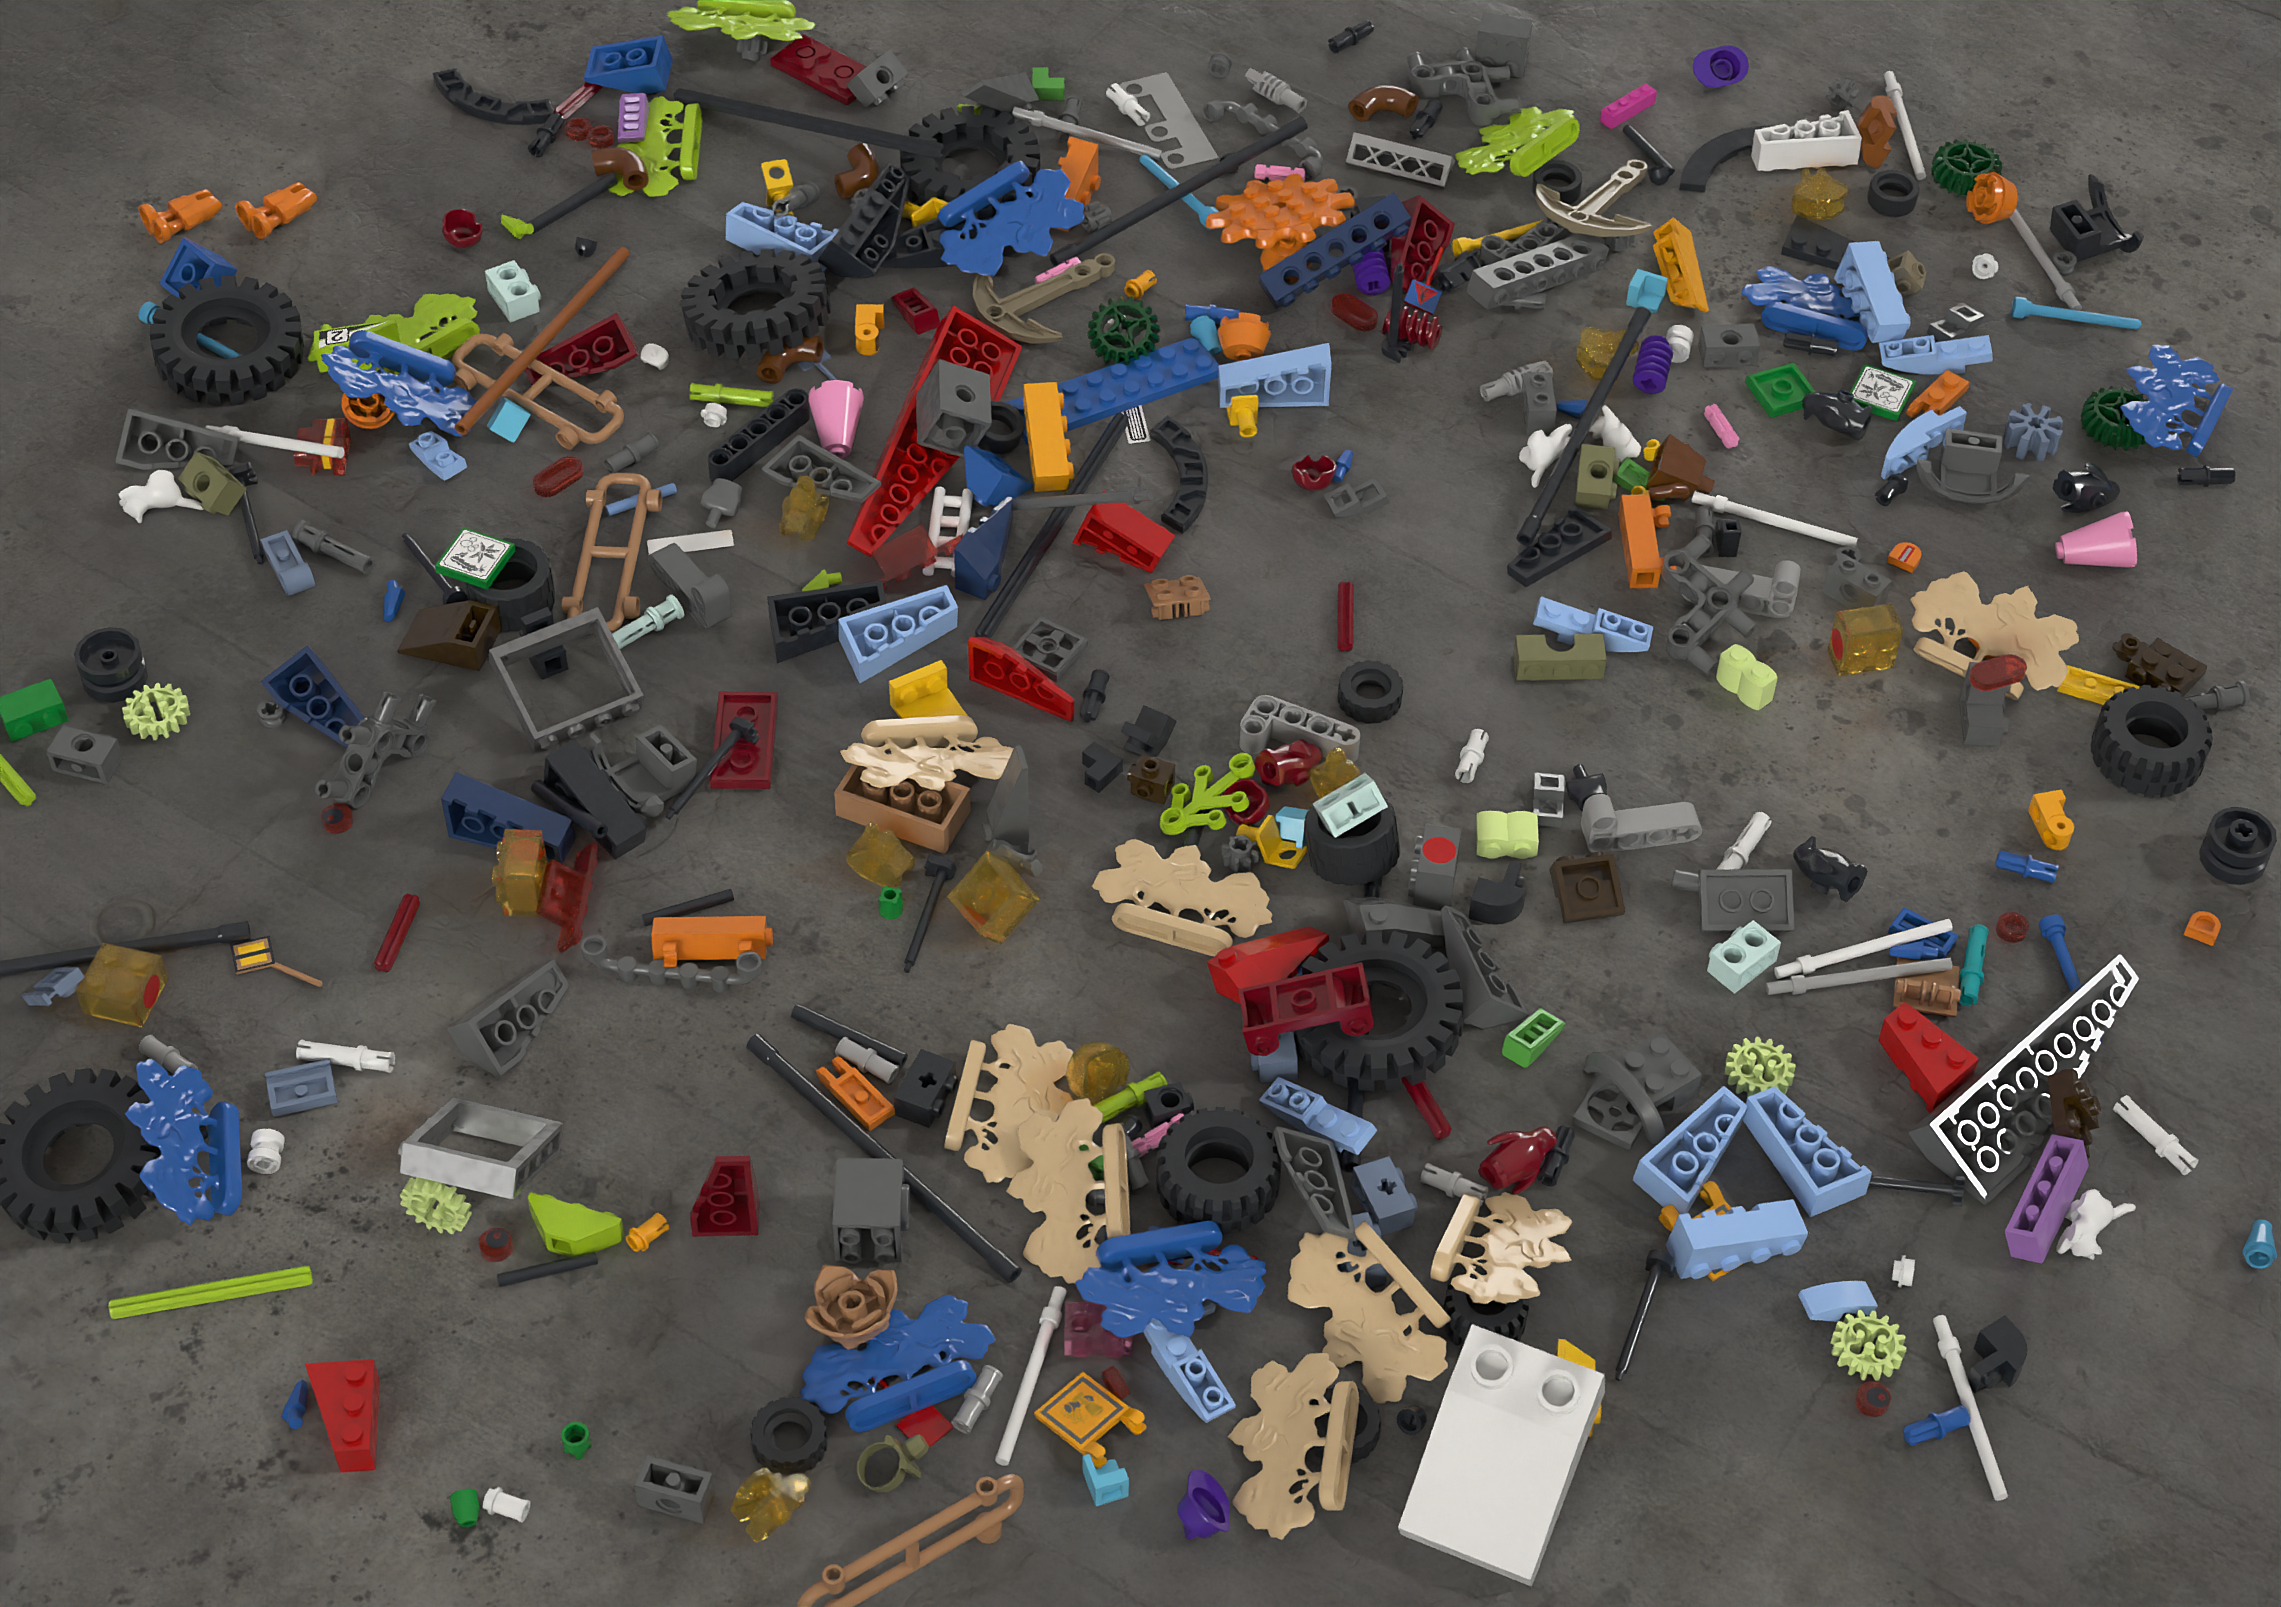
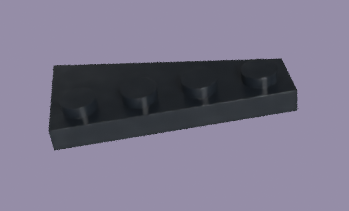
M1797 215L1782 246L1781 255L1838 270L1848 244L1856 242Z
M1574 504L1568 509V514L1564 518L1559 517L1554 522V527L1548 533L1543 532L1537 537V543L1534 546L1525 548L1507 565V574L1523 586L1528 587L1612 539V530Z

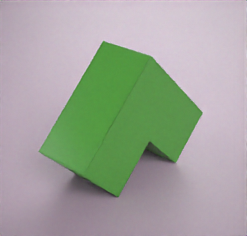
M1033 68L1032 86L1039 100H1064V78H1048V68Z

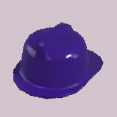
M1727 45L1698 53L1694 58L1692 67L1694 75L1699 82L1710 88H1719L1743 80L1748 72L1749 63L1742 50L1738 47Z
M1198 1469L1191 1471L1188 1476L1187 1492L1177 1507L1178 1516L1183 1523L1185 1537L1189 1540L1196 1536L1206 1539L1219 1531H1229L1230 1506L1225 1491L1205 1471Z

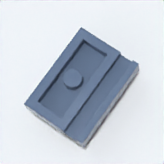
M78 967L56 968L33 986L34 992L24 993L21 996L30 1006H49L52 1004L50 1000L52 997L62 996L66 998L79 989L78 983L85 976Z
M329 1059L265 1073L273 1117L338 1103Z

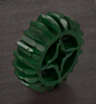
M1955 139L1953 143L1946 142L1945 146L1939 147L1932 160L1931 175L1934 176V182L1939 183L1941 189L1946 188L1948 193L1954 192L1957 193V196L1965 195L1967 197L1968 191H1973L1977 182L1975 177L1979 174L1996 172L2002 175V161L1999 160V155L1994 153L1993 148H1986L1985 143L1980 145L1976 143V140L1968 142L1965 139L1963 142Z
M1120 295L1118 302L1114 303L1109 298L1108 307L1100 303V312L1093 311V320L1088 322L1090 330L1087 332L1088 339L1091 340V349H1096L1095 354L1097 357L1104 356L1106 364L1114 360V364L1124 361L1125 365H1129V359L1134 358L1135 361L1140 359V355L1147 357L1149 356L1148 352H1155L1156 345L1154 343L1160 341V336L1157 334L1160 332V325L1156 324L1158 322L1157 315H1151L1152 308L1150 306L1143 308L1144 302L1142 299L1134 304L1132 296L1129 297L1128 302H1124L1123 297ZM1124 316H1131V317H1134V318H1133V319H1127V318H1125ZM1114 319L1113 327L1109 328L1108 332L1102 334L1106 323ZM1120 326L1122 330L1125 329L1126 332L1128 331V338L1126 334H1122V331L1119 332ZM1146 330L1143 339L1134 345V338L1140 335L1141 331ZM1113 345H1121L1124 348L1114 347Z
M2110 386L2108 390L2100 388L2099 392H2092L2091 396L2084 402L2081 412L2082 429L2087 431L2088 437H2094V443L2102 442L2104 448L2109 445L2113 446L2115 450L2118 447H2122L2125 451L2129 447L2137 449L2140 444L2145 445V438L2134 431L2129 419L2124 415L2120 407L2131 401L2148 402V399L2144 400L2143 394L2137 395L2133 389L2126 391L2123 387L2115 389L2113 386Z

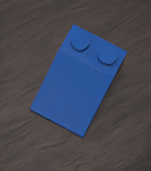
M663 35L594 46L591 48L584 80L587 83L632 93L656 94L666 91L673 59Z

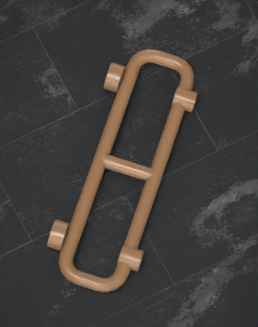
M502 333L496 338L489 334H477L466 340L452 357V364L458 371L454 374V383L458 387L465 388L468 392L477 383L489 389L496 380L465 364L463 359L478 345L486 344L492 347L496 354L500 356L505 354L516 360L522 351L513 347L514 341L509 335ZM536 359L528 368L541 374L542 377L523 395L510 388L501 395L559 428L560 430L555 435L556 439L567 450H572L580 441L588 444L604 442L620 428L624 421L623 410L616 404L617 398L611 391L605 390L599 395ZM555 382L593 403L600 412L611 413L613 418L599 432L589 433L533 402V400L550 383Z
M635 473L608 474L598 481L595 490H587L586 505L591 507L573 591L571 597H563L562 612L567 614V619L581 614L583 610V595L592 557L625 559L613 617L610 621L606 622L611 633L622 625L624 617L625 619L639 618L640 599L638 596H629L644 522L647 510L648 512H661L662 491L660 489H651L648 479ZM613 484L638 485L640 491L628 547L594 546L602 509L606 505L607 488Z
M1015 1474L1005 1475L997 1480L991 1477H983L976 1484V1492L843 1568L835 1564L827 1566L822 1573L823 1579L809 1587L801 1595L797 1602V1607H811L816 1600L827 1593L838 1594L842 1592L846 1582L904 1549L905 1561L843 1597L830 1600L824 1607H854L973 1537H976L982 1543L996 1542L1002 1534V1521L1012 1515L1023 1502L1024 1482L1022 1478ZM1010 1489V1497L1002 1505L990 1512L979 1514L973 1522L919 1552V1540L980 1505H993L997 1501L999 1494Z

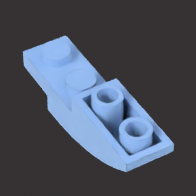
M1934 335L1879 343L1882 365L1907 373L1942 375L1946 370H1949L1954 374L1966 373L1965 365L1993 361L1989 335L1936 343Z
M1960 406L1940 416L1933 410H1930L1910 422L1890 445L1885 457L1881 477L1885 480L1892 474L1902 473L1904 470L1916 465L1917 459L1926 460L1929 456L1930 447H1936L1939 443L1943 442L1946 428L1964 429L1967 412Z
M1540 597L1537 603L1533 625L1557 632L1556 641L1569 645L1573 643L1574 634H1603L1605 651L1607 652L1648 651L1653 626L1601 608L1594 615L1544 597Z
M1280 1077L1276 1078L1259 1100L1264 1107L1301 1132L1333 1141L1335 1150L1340 1153L1345 1149L1359 1155L1377 1132L1371 1122L1328 1104L1321 1095Z
M1152 1319L1143 1332L1152 1346L1151 1354L1169 1381L1193 1411L1207 1423L1234 1409L1236 1404L1201 1349L1197 1351L1189 1337L1168 1332L1159 1320Z

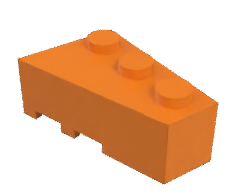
M1070 136L1067 141L1068 153L1066 158L1060 157L1058 161V166H1062L1061 170L1071 181L1064 197L1066 199H1074L1085 206L1090 203L1092 193L1099 189L1101 183V176L1098 175L1099 144ZM1071 227L1068 228L1067 230H1066V229H1063V228H1056V229L1069 232V230L1071 229Z

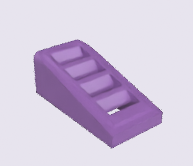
M645 93L621 95L618 127L619 143L644 141L650 108Z

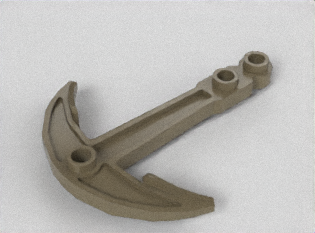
M1628 161L1627 165L1616 171L1608 182L1575 207L1560 201L1559 192L1549 189L1543 184H1537L1535 196L1538 206L1548 218L1567 228L1572 233L1599 237H1625L1651 230L1652 226L1650 223L1634 220L1620 214H1616L1614 220L1600 216L1623 193L1631 191L1646 176L1647 164L1643 161Z
M1107 253L1098 254L1094 260L1087 259L1066 269L1064 273L1002 299L997 298L993 292L992 277L978 273L973 283L972 301L978 318L984 324L1011 340L1027 343L1061 341L1062 333L1044 327L1031 318L1027 319L1025 323L1018 317L1073 289L1088 287L1090 283L1099 280L1100 277L1106 278L1111 276L1115 270V258Z

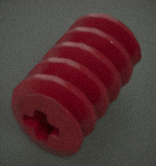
M1405 306L1402 312H1400L1399 339L1405 341L1408 338L1409 343L1412 344L1418 341L1421 347H1425L1428 344L1429 349L1434 350L1442 333V325H1439V316L1435 315L1433 320L1429 322V313L1425 312L1420 319L1418 318L1419 310L1415 309L1412 315H1409V307ZM1391 309L1385 317L1382 334L1387 332L1389 334Z

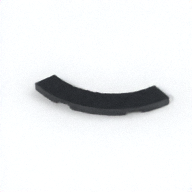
M458 68L433 73L434 82L441 94L458 109L475 117L502 124L534 125L545 124L550 115L555 114L550 99L516 101L515 104L501 102V99L484 93L479 94L464 80Z
M1755 126L1734 130L1715 137L1702 145L1686 163L1682 172L1679 190L1705 192L1708 179L1719 163L1722 164L1730 158L1737 156L1738 152L1747 149L1752 151L1755 130L1772 126Z
M1166 416L1150 430V437L1163 446L1175 461L1180 476V487L1172 503L1161 514V521L1184 534L1197 519L1204 506L1208 490V468L1200 446H1197L1193 441L1191 434L1177 421Z

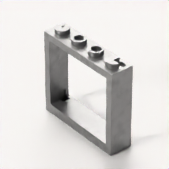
M598 607L489 649V663L533 751L540 748L544 750L552 748L560 740L567 737L571 739L577 738L584 734L587 729L595 726L598 728L610 724L614 718L622 715L625 717L631 716L642 708L644 695ZM594 632L626 697L537 732L505 667Z
M452 1098L436 1114L428 1118L419 1129H416L409 1138L401 1143L398 1154L401 1155L400 1173L514 1199L560 1153L563 1123ZM453 1131L522 1146L523 1148L508 1162L439 1147L438 1145Z

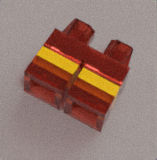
M347 418L313 419L312 428H298L297 440L343 447L344 456L342 458L294 451L295 466H310L311 475L316 474L319 469H333L334 475H345L351 443Z

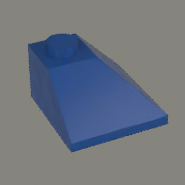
M183 237L159 284L171 294L180 298L179 288L190 283L197 291H200L199 280L212 277L216 287L221 286L222 276H235L238 269L222 256Z
M969 445L965 446L964 459L967 488L975 494L974 499L983 506L988 507L990 504L997 506L1007 496L1015 499L1033 486L1031 481L998 454Z

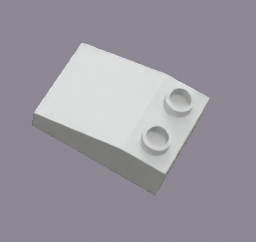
M1472 1324L1446 1389L1398 1526L1400 1534L1532 1587L1605 1393L1604 1374Z

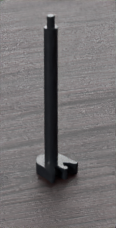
M1401 262L1397 263V268L1394 271L1389 336L1382 342L1381 346L1382 354L1397 363L1401 362V357L1406 358L1407 351L1411 350V343L1398 339L1404 269Z
M250 462L229 470L245 487L258 484L255 469L251 467ZM246 489L239 501L254 559L257 560L258 564H262L264 555Z
M404 533L402 537L405 545L444 592L443 605L468 601L464 590L457 586L452 587L443 575L436 573L433 562L413 537Z
M735 717L731 721L729 727L732 732L669 807L670 811L665 816L667 819L670 820L674 814L677 815L739 738L749 741L754 745L757 743L760 737L757 735L759 731L753 728L754 722L741 717Z
M931 853L928 855L924 866L926 869L925 875L935 878L904 961V972L909 973L911 967L915 965L945 880L952 879L956 872V865L952 861Z
M1871 1175L1868 1186L1951 1195L1952 1205L1963 1206L1965 1177L1955 1176L1953 1177L1952 1184Z
M1653 1249L1648 1253L1645 1270L1650 1271L1616 1367L1618 1372L1615 1379L1617 1381H1622L1623 1375L1628 1371L1662 1272L1664 1271L1670 1277H1674L1676 1271L1674 1258L1665 1251Z

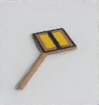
M270 935L230 944L236 975L272 967L318 987L322 986V981L275 962Z

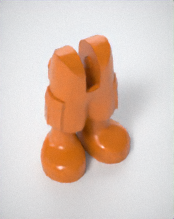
M297 182L282 190H276L263 198L264 206L254 208L248 201L241 200L235 204V209L244 227L249 232L253 231L258 239H264L271 235L272 230L279 224H288L311 209L310 207L317 200V195L310 189H307L302 183Z
M204 189L169 201L168 210L163 212H156L150 204L146 203L140 205L138 210L150 235L154 234L158 243L163 244L168 242L180 230L189 231L204 221L215 217L221 211L222 204L208 189Z

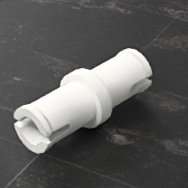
M1117 83L1112 84L1111 87L1116 93L1108 88L1106 96L1119 106L1118 108L1121 113L1130 116L1138 126L1144 125L1145 123L1141 120V117L1148 121L1150 113L1137 103V99L1133 95H1128Z
M1482 729L1472 730L1467 745L1461 750V761L1455 776L1459 779L1463 772L1464 774L1461 779L1463 783L1473 781L1477 767L1483 762V751L1489 736L1487 733H1484L1481 740L1480 738L1484 731Z

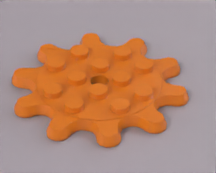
M1290 174L1284 181L1272 180L1267 184L1259 180H1252L1247 183L1243 191L1244 193L1241 195H1221L1217 197L1215 208L1221 212L1209 214L1205 225L1210 229L1225 228L1221 234V241L1223 243H1234L1244 238L1256 239L1255 244L1257 248L1265 249L1274 246L1279 239L1288 237L1295 238L1299 242H1310L1316 238L1314 229L1321 226L1338 227L1346 222L1345 215L1342 211L1338 210L1352 207L1355 200L1351 193H1335L1338 191V185L1331 178L1320 182L1304 183L1299 174Z

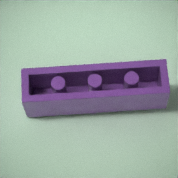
M2051 1135L2005 1230L2011 1257L2043 1264L2089 1167L2083 1140Z

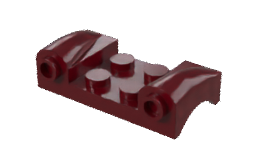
M1362 962L1238 989L1243 1015L1242 1032L1248 1051L1253 1055L1267 1056L1275 1052L1279 1048L1278 1034L1340 1021L1344 1033L1360 1036L1370 1031L1374 1025L1368 981Z

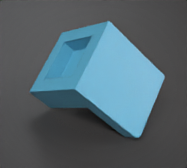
M1637 269L1629 284L1626 305L1634 308L1645 307L1651 313H1657L1665 298L1668 279Z
M503 397L487 426L498 435L511 442H515L529 419L530 413Z
M1285 806L1276 814L1275 821L1280 822L1279 834L1281 839L1297 841L1296 848L1303 849L1307 845L1304 821L1309 810Z
M1090 1454L1082 1456V1472L1095 1506L1128 1497L1129 1478L1125 1468L1119 1469L1116 1460L1111 1459L1103 1467L1096 1469Z

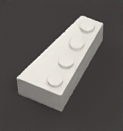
M1846 110L1840 112V115L1831 118L1828 114L1820 116L1819 121L1808 122L1805 119L1797 121L1795 126L1792 127L1782 124L1755 130L1751 157L1757 171H1772L1775 169L1795 170L1797 168H1821L1823 166L1843 167L1858 164L1862 137L1849 111Z

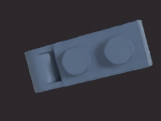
M288 530L260 539L262 548L287 596L315 587V581L309 565L303 562Z

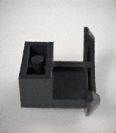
M2092 174L2088 175V188L2093 209L2085 211L2077 199L2053 206L2049 230L2065 251L2075 255L2077 262L2116 249L2131 253L2137 251L2141 246L2144 238L2143 234L2136 231L2131 236L2123 230L2108 206L2104 184Z

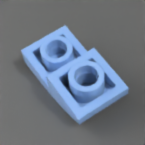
M433 431L423 433L416 440L409 443V447L414 454L444 481L467 468L465 459L450 450L446 439Z
M1842 1281L1821 1284L1801 1290L1798 1294L1810 1320L1838 1322L1844 1313L1857 1314L1858 1310H1862L1865 1315H1870L1872 1310L1875 1311L1878 1307L1865 1281Z

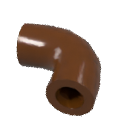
M1379 85L1359 93L1349 102L1348 108L1350 114L1360 122L1367 121L1373 114L1380 111H1391L1409 118L1418 106L1419 96L1397 86Z
M859 143L852 147L848 152L847 158L853 169L835 175V187L839 197L843 200L854 197V194L861 189H870L878 177L879 163L875 153L868 144Z
M620 147L591 151L597 176L609 173L621 174L624 186L633 191L641 190L647 186L649 182L648 170L643 159L633 151Z
M817 335L812 338L803 336L804 343L795 348H791L786 343H783L784 352L771 356L767 349L760 359L756 370L758 377L766 383L776 384L782 380L786 369L792 364L798 362L819 363L822 360L824 350L822 337Z

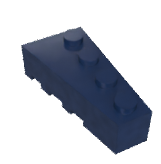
M455 772L441 797L450 838L512 853L510 845L513 841L517 839H531L541 844L544 849L543 855L537 858V860L561 866L576 839L572 819L458 772Z

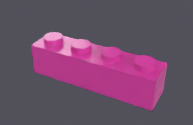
M1643 84L1601 109L1600 122L1609 129L1615 128L1655 104L1657 91L1648 84Z

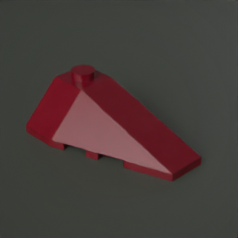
M1421 195L1401 202L1411 216V227H1409V231L1399 238L1395 236L1391 238V281L1394 282L1395 268H1397V263L1401 262L1404 269L1402 290L1405 293L1408 292L1413 279L1419 282L1423 281L1426 271L1433 265L1439 248L1443 247L1445 250L1448 247L1455 225Z
M615 313L540 353L536 360L569 378H575L615 369L636 358L639 354L628 327L619 314ZM528 367L524 370L531 385L542 377L541 374Z
M716 1156L690 1212L692 1237L759 1235V1191L750 1156Z

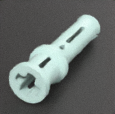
M669 595L666 597V601L654 608L652 606L646 608L643 616L612 633L619 649L652 630L661 631L664 629L665 624L675 618H683L684 610L677 598Z

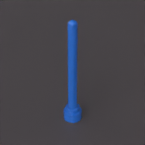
M2056 914L2049 915L2041 919L2038 926L2042 936L2052 943L2071 992L2081 983L2063 939L2066 926L2062 916Z

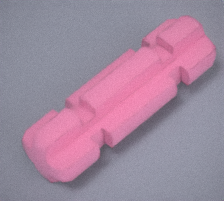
M1257 164L1254 176L1257 180L1269 178V181H1284L1290 174H1299L1304 181L1305 169L1295 168L1291 170V167L1273 165L1267 168V165Z
M1073 257L1066 261L1067 264L1063 262L1047 270V274L1043 272L1035 277V284L1064 273L1066 269L1081 263V261L1077 257Z
M1716 404L1706 406L1704 416L1710 422L1719 438L1722 439L1721 441L1728 449L1736 447L1739 436L1733 430L1724 414L1721 413L1720 408Z
M1178 1114L1170 1119L1171 1122H1164L1144 1134V1138L1141 1139L1139 1137L1132 1141L1134 1149L1138 1148L1141 1153L1138 1157L1148 1153L1150 1148L1152 1150L1157 1148L1162 1136L1167 1135V1129L1175 1122L1180 1124V1118L1184 1115Z

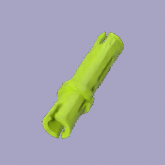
M695 383L690 385V392H692L689 394L690 400L710 401L719 405L721 403L759 407H768L774 401L772 399L774 391L723 387L719 383H716L715 386Z
M1158 1071L1142 1081L1127 1084L1126 1089L1098 1102L1093 1107H1096L1103 1114L1101 1123H1104L1135 1106L1138 1108L1143 1106L1144 1091L1168 1084L1161 1072Z

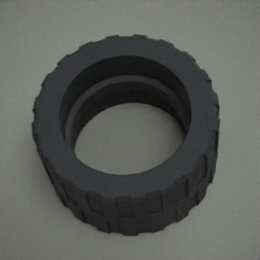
M503 538L501 540L515 544L516 551L488 590L465 582L468 600L497 606L501 631L522 630L521 617L548 607L550 612L553 609L555 589L551 563L544 549L535 545L534 542L521 538ZM520 579L528 581L525 585L511 590L491 588L493 585L505 580Z
M1383 796L1388 806L1387 808L1337 837H1334L1326 829L1313 805L1310 807L1305 816L1304 828L1310 865L1316 875L1333 884L1346 886L1363 885L1380 879V877L1388 874L1396 866L1397 860L1400 858V845L1396 814L1393 805L1388 802V799ZM1351 836H1360V837H1356V838L1343 839V838L1351 837Z

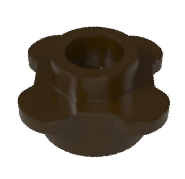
M2124 633L2119 642L2113 643L2112 649L2116 652L2119 659L2130 662L2147 644L2142 641L2140 642L2132 634Z

